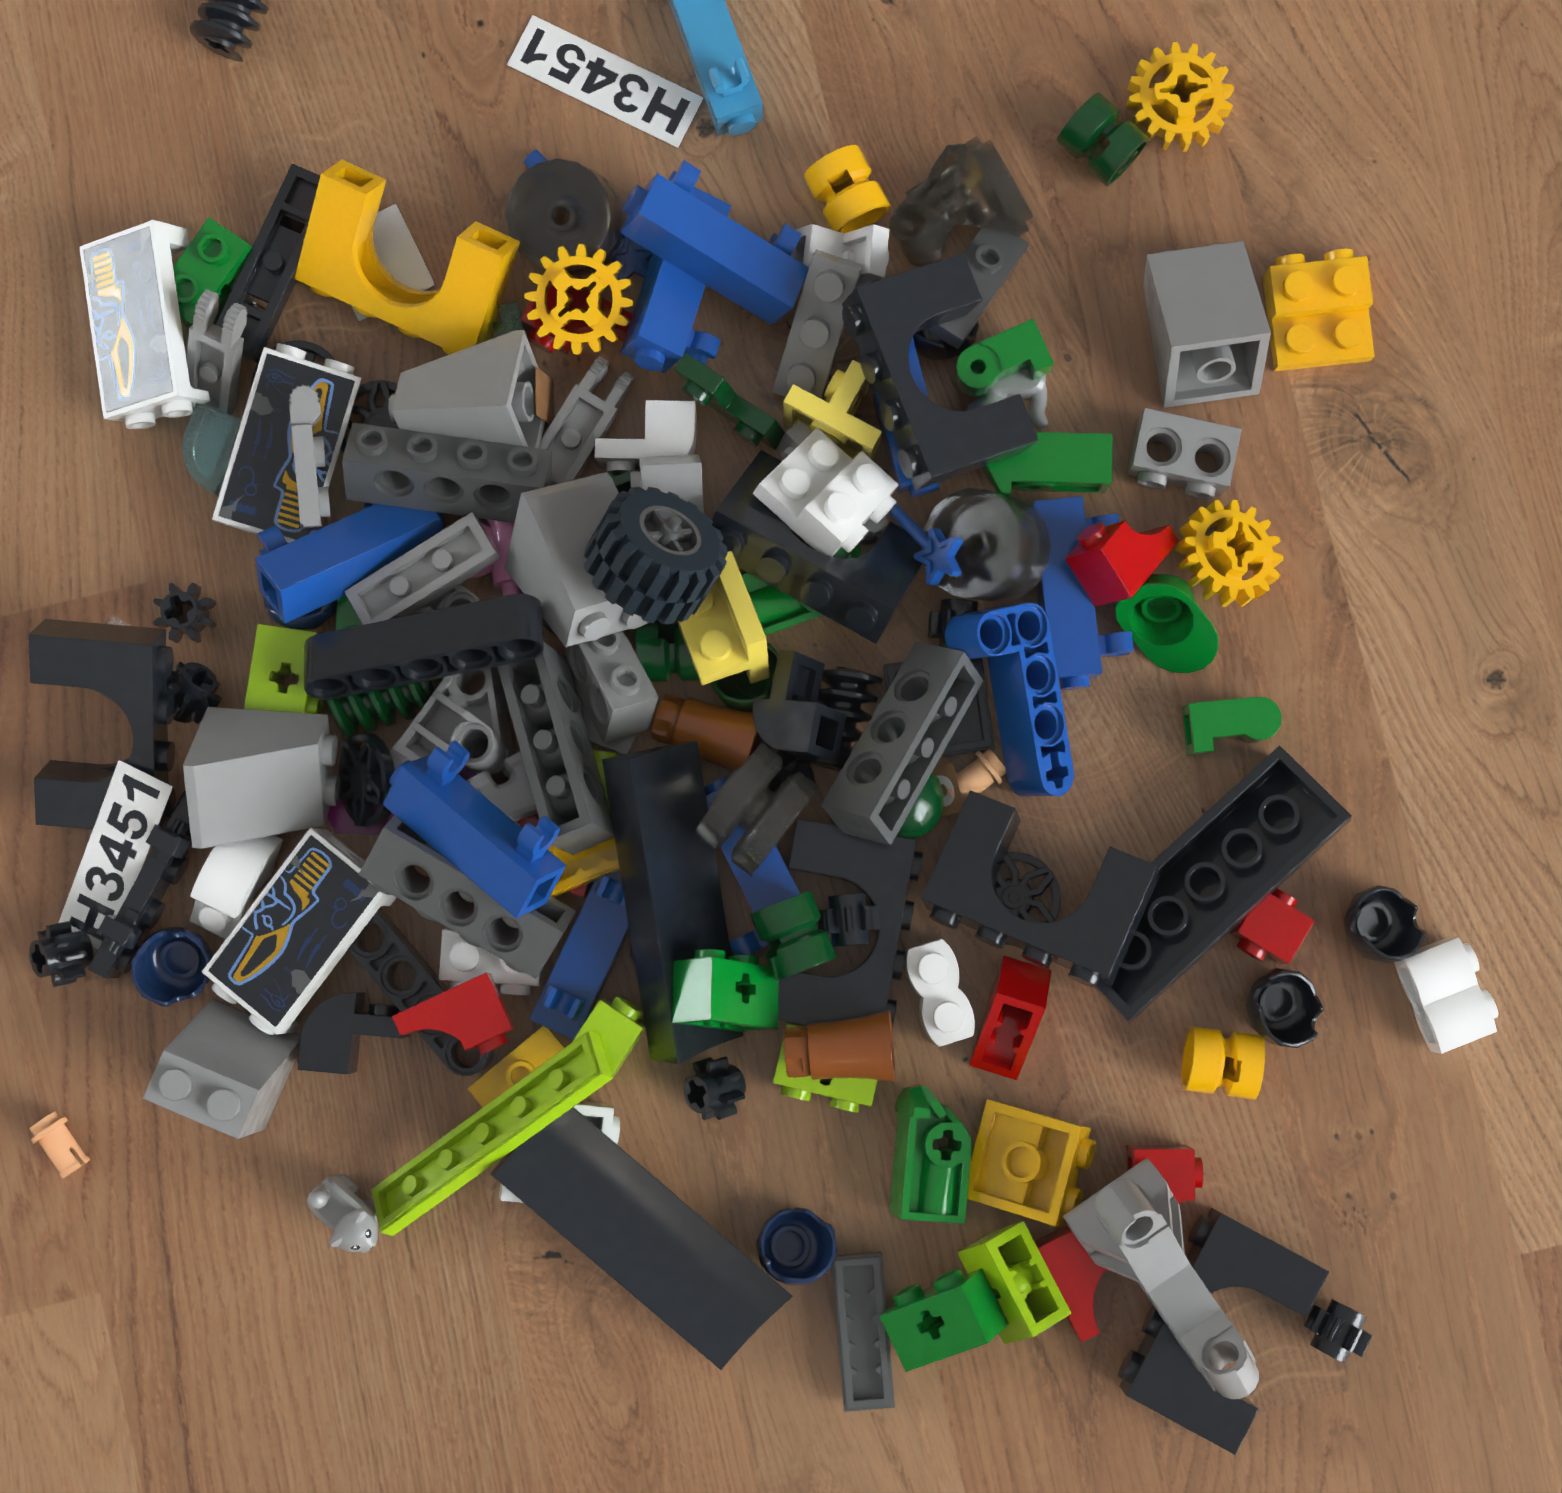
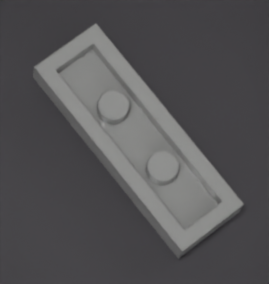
M817 249L815 250L774 383L773 393L786 397L794 384L822 399L844 329L842 303L857 287L863 268L862 264Z
M471 512L344 592L363 625L409 616L498 561L501 557L480 521Z

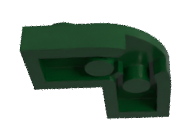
M685 353L674 368L685 382L682 390L699 404L705 407L708 404L718 413L736 424L733 431L749 444L757 447L762 441L776 450L785 434L776 419L737 395L723 376Z

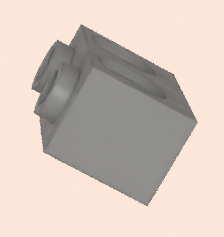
M1145 408L1137 419L1126 475L1137 477V483L1145 487L1164 489L1166 484L1185 488V494L1199 499H1214V495L1221 496L1230 487L1242 429ZM1152 441L1163 443L1169 450V460L1166 462L1153 460L1147 453V443ZM1198 452L1210 453L1217 461V471L1207 473L1199 469L1195 462V454Z
M624 631L603 636L595 641H586L567 647L565 656L575 689L603 743L648 730L659 696Z

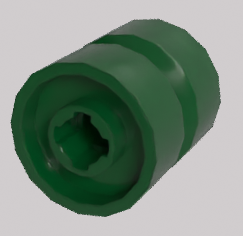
M1097 92L1071 117L1061 130L1056 141L1076 159L1086 157L1088 159L1087 169L1108 187L1133 163L1150 138L1131 120L1120 122L1118 120L1120 110L1100 92ZM1106 137L1111 142L1107 148L1100 144Z
M655 620L654 623L650 622L636 628V654L651 682H667L671 674H677L681 681L699 680L677 620L672 625L662 624L659 620Z
M811 891L750 914L759 940L769 942L770 944L766 958L775 981L837 958L827 931L820 930L816 926L821 915Z

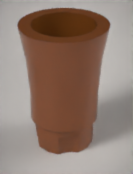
M665 694L663 699H661L651 730L652 739L669 745L684 741H697L701 759L719 765L744 779H747L751 774L763 740L756 730L753 711L737 710L691 697L683 699L671 694Z
M890 1010L858 1018L808 1023V1028L792 1027L784 1029V1055L787 1077L811 1076L812 1080L856 1078L895 1082V1056Z

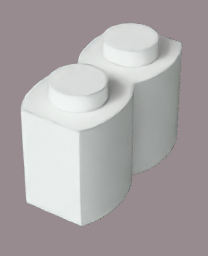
M1446 937L1419 948L1416 954L1411 957L1394 962L1401 984L1412 1004L1419 1029L1431 1052L1442 1054L1497 1032L1494 1019L1498 1017V1009L1491 994L1487 990L1481 991L1475 972L1479 971V962L1474 950L1468 943L1462 944L1459 937Z
M937 939L905 949L904 969L906 977L913 990L920 996L919 1017L929 1039L940 1047L972 1037L975 1029L974 1014L967 997L958 988L959 967L950 946L943 939Z

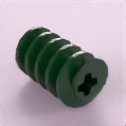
M432 680L337 699H328L327 702L335 722L344 734L351 738L353 735L359 734V722L367 732H375L378 716L386 726L395 725L396 710L406 720L414 719L415 703L422 709L434 693Z

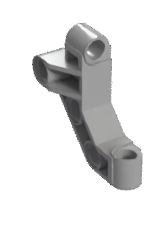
M460 583L416 612L423 613L481 600ZM498 667L444 677L403 736L391 748L390 754L395 770L405 761L410 760L412 762L431 754L437 747L447 752L450 743L455 740L470 752L468 761L465 764L466 767L476 774L488 771L496 784L507 782L510 778H507L502 772L506 768L503 761L518 753V750L513 746L507 701ZM478 675H485L483 689L474 695H468L467 691L470 681Z
M1148 1158L1062 1216L1096 1265L1138 1282L1176 1340L1214 1391L1217 1390L1223 1397L1229 1399H1241L1248 1396L1256 1388L1259 1381V1371L1255 1364L1257 1361L1246 1341L1219 1307L1185 1256L1180 1205L1174 1198L1166 1180ZM1237 1361L1231 1368L1222 1370L1226 1364Z

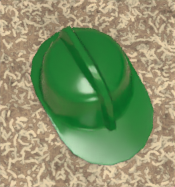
M1152 573L1132 598L1118 601L1116 605V620L1125 632H1132V640L1156 666L1172 673L1188 674L1202 670L1214 660L1219 649L1218 633L1212 622L1197 605L1194 593L1189 585L1178 576Z

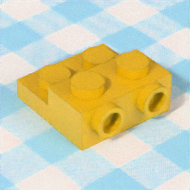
M1338 249L1325 253L1323 261L1306 262L1305 255L1289 254L1275 260L1276 266H1270L1262 276L1267 320L1271 331L1270 344L1274 371L1368 362L1375 357L1369 308L1373 305V296L1367 256L1354 257L1352 249Z
M987 1099L970 1161L967 1199L1052 1226H1066V1221L1062 1216L1083 1201V1190L1076 1188L1080 1169L1088 1170L1094 1159L1096 1141L1089 1139L1091 1128Z

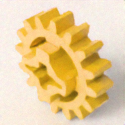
M1178 42L1172 43L1166 56L1160 48L1153 49L1150 56L1151 63L1141 59L1135 70L1138 76H1131L1127 90L1134 94L1129 96L1126 102V109L1138 110L1132 122L1137 127L1144 124L1147 126L1146 135L1150 138L1149 141L1156 135L1161 137L1162 150H1167L1172 141H1178L1181 151L1186 152L1193 138L1201 147L1206 145L1210 137L1209 131L1218 135L1225 124L1222 118L1228 117L1233 107V104L1226 101V99L1231 97L1234 85L1222 84L1228 68L1224 66L1214 69L1212 63L1216 54L1210 52L1204 58L1197 56L1198 44L1195 43L1189 48L1188 53H1181ZM1166 72L1164 82L1155 83L1153 88H1149L1150 83L1155 77ZM1180 98L1183 100H1187V102H1181ZM1206 106H1210L1207 115L1194 123L1196 111H1204Z
M578 244L576 256H571L566 247H558L559 261L554 262L550 258L543 256L540 260L546 269L543 275L530 273L529 278L538 287L537 291L524 293V298L529 301H535L537 309L527 314L528 320H542L543 325L538 330L537 335L542 338L553 333L556 336L553 348L560 350L569 341L571 342L573 354H581L584 342H588L594 352L601 351V337L604 336L609 341L616 342L618 336L613 327L616 324L628 326L630 323L621 312L623 307L634 306L635 301L624 298L622 290L630 287L632 282L630 279H617L616 274L620 271L622 264L616 261L606 266L604 264L606 251L599 249L593 258L588 257V250L585 244ZM575 265H585L597 271L594 274L592 273L587 279H575L566 268ZM552 282V285L557 289V306L549 312L547 294ZM596 284L586 299L590 306L588 311L580 308L567 311L570 308L569 304L573 301V297L569 293L572 288L583 291L587 288H592ZM610 286L613 303L611 312L607 317V314L602 310V293ZM572 320H584L594 331L576 334L563 329V327Z
M1214 500L1207 508L1200 507L1189 517L1190 520L1180 528L1179 533L1184 538L1175 545V551L1185 554L1186 558L1177 566L1179 570H1190L1193 574L1187 583L1189 587H1194L1199 583L1204 587L1202 595L1204 600L1207 601L1214 594L1219 595V602L1222 607H1226L1234 600L1242 607L1252 599L1257 600L1270 590L1269 585L1279 579L1280 574L1274 568L1283 561L1284 556L1273 552L1272 548L1281 541L1280 537H1268L1266 530L1271 522L1267 519L1258 523L1254 519L1256 508L1253 506L1245 513L1240 512L1238 500H1232L1225 507H1223L1219 500ZM1217 526V531H1214L1209 536L1205 535L1208 528ZM1249 570L1254 571L1250 579L1242 580V576Z

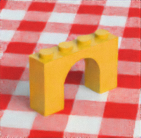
M343 159L321 173L294 279L310 286L313 292L321 296L334 297L354 306V309L364 316L377 317L397 326L398 330L407 336L423 338L436 344L448 355L490 340L520 241L475 221L457 236L441 289L420 291L409 288L395 280L385 270L374 247L373 229L386 179Z

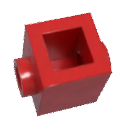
M1277 888L1229 933L1239 939L1236 947L1250 957L1262 962L1265 956L1279 964H1290L1315 921L1296 910L1295 906L1298 901Z

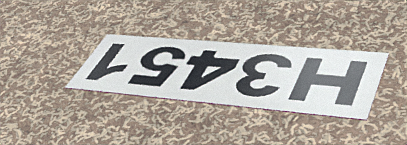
M532 15L507 63L508 66L679 148L704 97Z
M121 760L117 763L58 922L70 921L72 932H86L93 947L99 949L105 938L97 934L106 915L118 914L143 867L151 846L146 843V840L154 825H159L173 786Z

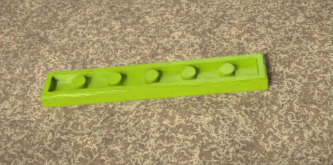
M587 1031L373 1187L371 1192L380 1233L394 1236L612 1080L613 1076L601 1036Z

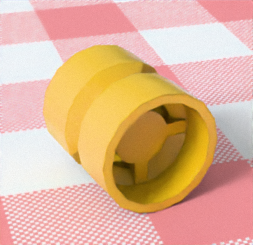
M848 145L825 155L811 165L804 173V180L815 200L819 203H826L823 215L831 230L840 233H848L873 225L884 217L891 207L880 184L877 181L868 180L872 169L858 145Z
M1190 1026L1185 1038L1182 1056L1181 1084L1183 1090L1213 1094L1220 1087L1226 1096L1255 1100L1259 1095L1264 1074L1265 1041L1263 1036L1232 1032L1228 1038H1224L1221 1030ZM1225 1057H1230L1229 1068L1224 1067Z

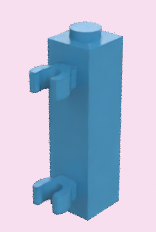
M668 0L717 135L720 136L729 132L730 135L737 136L751 131L757 126V122L763 120V103L725 0Z

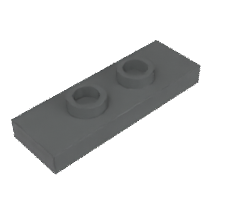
M988 218L964 252L982 301L966 316L925 330L959 350L1024 255L1029 243Z
M882 1252L836 1255L832 1263L844 1412L895 1408L889 1336L879 1317L887 1310Z

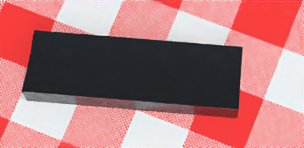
M684 741L602 759L650 1060L680 1064L709 1048L744 1036L743 1032L672 1023L673 961L694 959V951L703 949L725 951V959L731 956L697 741Z
M1279 745L1151 862L1158 866L1159 879L1114 983L1110 987L1099 982L1095 989L1130 1024L1351 821L1352 815Z
M574 1107L504 1156L490 1173L720 1370L723 1369L742 1345L793 1297Z

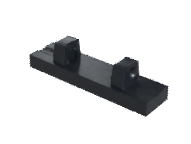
M291 164L216 323L217 326L223 328L226 312L234 303L243 305L248 309L246 315L247 323L241 335L244 338L242 357L255 363L259 362L263 348L266 347L297 282L294 278L320 175L295 164ZM250 296L268 303L267 307H262Z

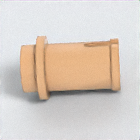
M990 748L983 754L977 751L975 753L977 758L956 774L963 803L970 790L980 794L995 781L999 785L1003 782L1001 777L1006 774V768ZM945 787L954 798L952 789Z
M54 1111L29 1129L34 1135L31 1139L32 1143H40L63 1179L89 1162L90 1158L85 1155L65 1126L68 1119L66 1117L60 1118L57 1112Z

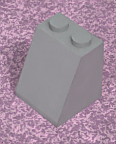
M1244 241L1224 244L1215 243L1203 247L1176 251L1167 250L1161 253L1148 254L1146 256L1143 289L1163 408L1260 394L1271 331Z
M512 331L401 372L396 392L391 394L389 398L388 409L391 421L397 424L399 429L540 448L545 421L536 416L535 366L538 367L525 331Z
M607 472L523 492L519 500L504 569L524 594L534 596L540 600L543 619L565 647L586 641H595L603 636L628 629H636L650 623L643 621L641 616L635 614L631 616L623 612V608L619 605L610 603L605 598L606 594L602 590H598L592 583L594 576L586 571L585 563L587 559L584 557L585 549L610 503L619 494L613 479Z
M207 707L183 764L192 848L203 849L323 826L330 806H337L340 798L339 776H332V766L335 765L337 758L338 742L336 735H329L328 715Z
M212 999L163 1050L143 1099L237 1139L263 1131L267 1127L300 1050L301 1035L294 1032L268 1035L250 1022L249 1016L251 1014Z

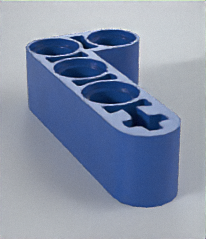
M1023 603L978 610L951 618L945 629L947 648L964 651L969 659L987 657L1010 788L1021 797L1062 796L1067 793L1073 783L1074 769L1050 625L1046 612L1036 603Z

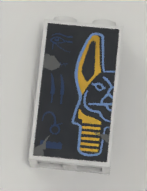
M156 220L145 222L79 247L103 418L125 422V426L128 429L153 427L156 425L155 419L163 416L168 418L188 416L193 413L192 407L210 402L209 391L194 389L190 385L171 254L185 250L188 247V231L186 228Z
M277 343L275 350L263 348L212 520L214 522L256 535L275 525L281 531L287 543L316 531H303V528L300 527L289 409L291 397L289 394H292V389H296L297 386L300 387L302 384L304 386L309 385L310 388H314L315 392H318L321 419L312 428L313 437L323 436L326 466L316 467L318 487L328 486L329 489L354 402L361 385V378L353 375L354 367L332 359H325L324 366L304 360L306 356L305 351L281 343Z
M310 828L202 970V973L214 982L211 988L218 996L232 1004L238 1002L251 1013L249 1016L250 1022L262 1032L268 1035H273L274 1033L277 1035L293 1033L299 1026V1023L295 1020L380 906H391L397 897L378 891L370 881L359 876L358 874L365 860L329 830Z

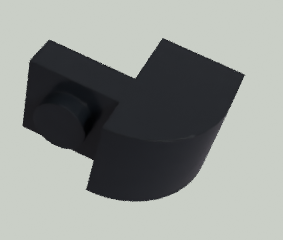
M779 650L776 669L772 678L770 699L754 698L753 719L758 734L764 742L775 749L808 761L838 764L847 714L817 702L825 664L796 651Z
M365 992L340 994L325 1000L313 1010L303 1027L297 1070L337 1074L357 1072L361 1035L392 1038L410 1037V1034L400 1035L392 1016L399 1013V1009L394 1005L369 1004V1012H363Z

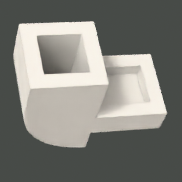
M815 224L795 229L802 234L791 257L807 267L810 266L813 253L817 249L862 264L863 268L857 287L885 278L886 266L889 260V229L875 224L848 233H840Z
M646 400L645 439L595 438V460L598 468H606L607 473L618 472L622 474L627 471H636V468H639V457L693 455L696 448L697 429L695 401Z
M271 835L215 846L205 861L190 897L196 899L190 922L227 939L251 907L254 896L272 876L283 839Z

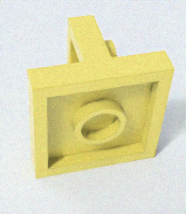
M855 360L851 361L845 373L839 369L835 372L824 394L827 397L826 401L794 384L783 401V425L791 428L798 421L799 423L802 422L811 432L819 428L852 459L863 451L874 461L878 454L882 431L854 417L867 393L868 381L863 374L861 364Z
M732 551L727 552L725 568L694 615L691 614L688 620L683 622L677 620L701 686L742 671H746L750 684L769 678L766 636Z

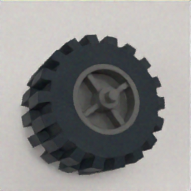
M641 487L630 488L629 492H620L610 503L585 549L584 557L587 559L585 567L587 573L594 576L592 579L594 586L606 594L605 598L610 603L622 607L623 612L631 616L634 614L641 616L643 621L651 623L659 620L662 624H673L675 620L680 622L688 620L691 614L694 615L725 568L727 562L725 557L728 554L727 546L722 543L724 537L719 529L712 526L713 521L709 516L702 514L697 509V506L690 501L686 502L680 499L679 495L669 491L664 493L659 488L648 487L647 490H644Z

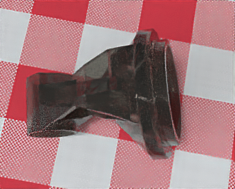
M976 136L964 144L946 146L935 161L929 176L922 183L906 192L908 197L898 206L890 218L889 229L910 264L922 267L934 263L941 258L945 251L946 241L954 225L960 224L995 229L1020 237L1029 232L1026 222L1032 219L1033 215L992 141L988 140L982 144Z

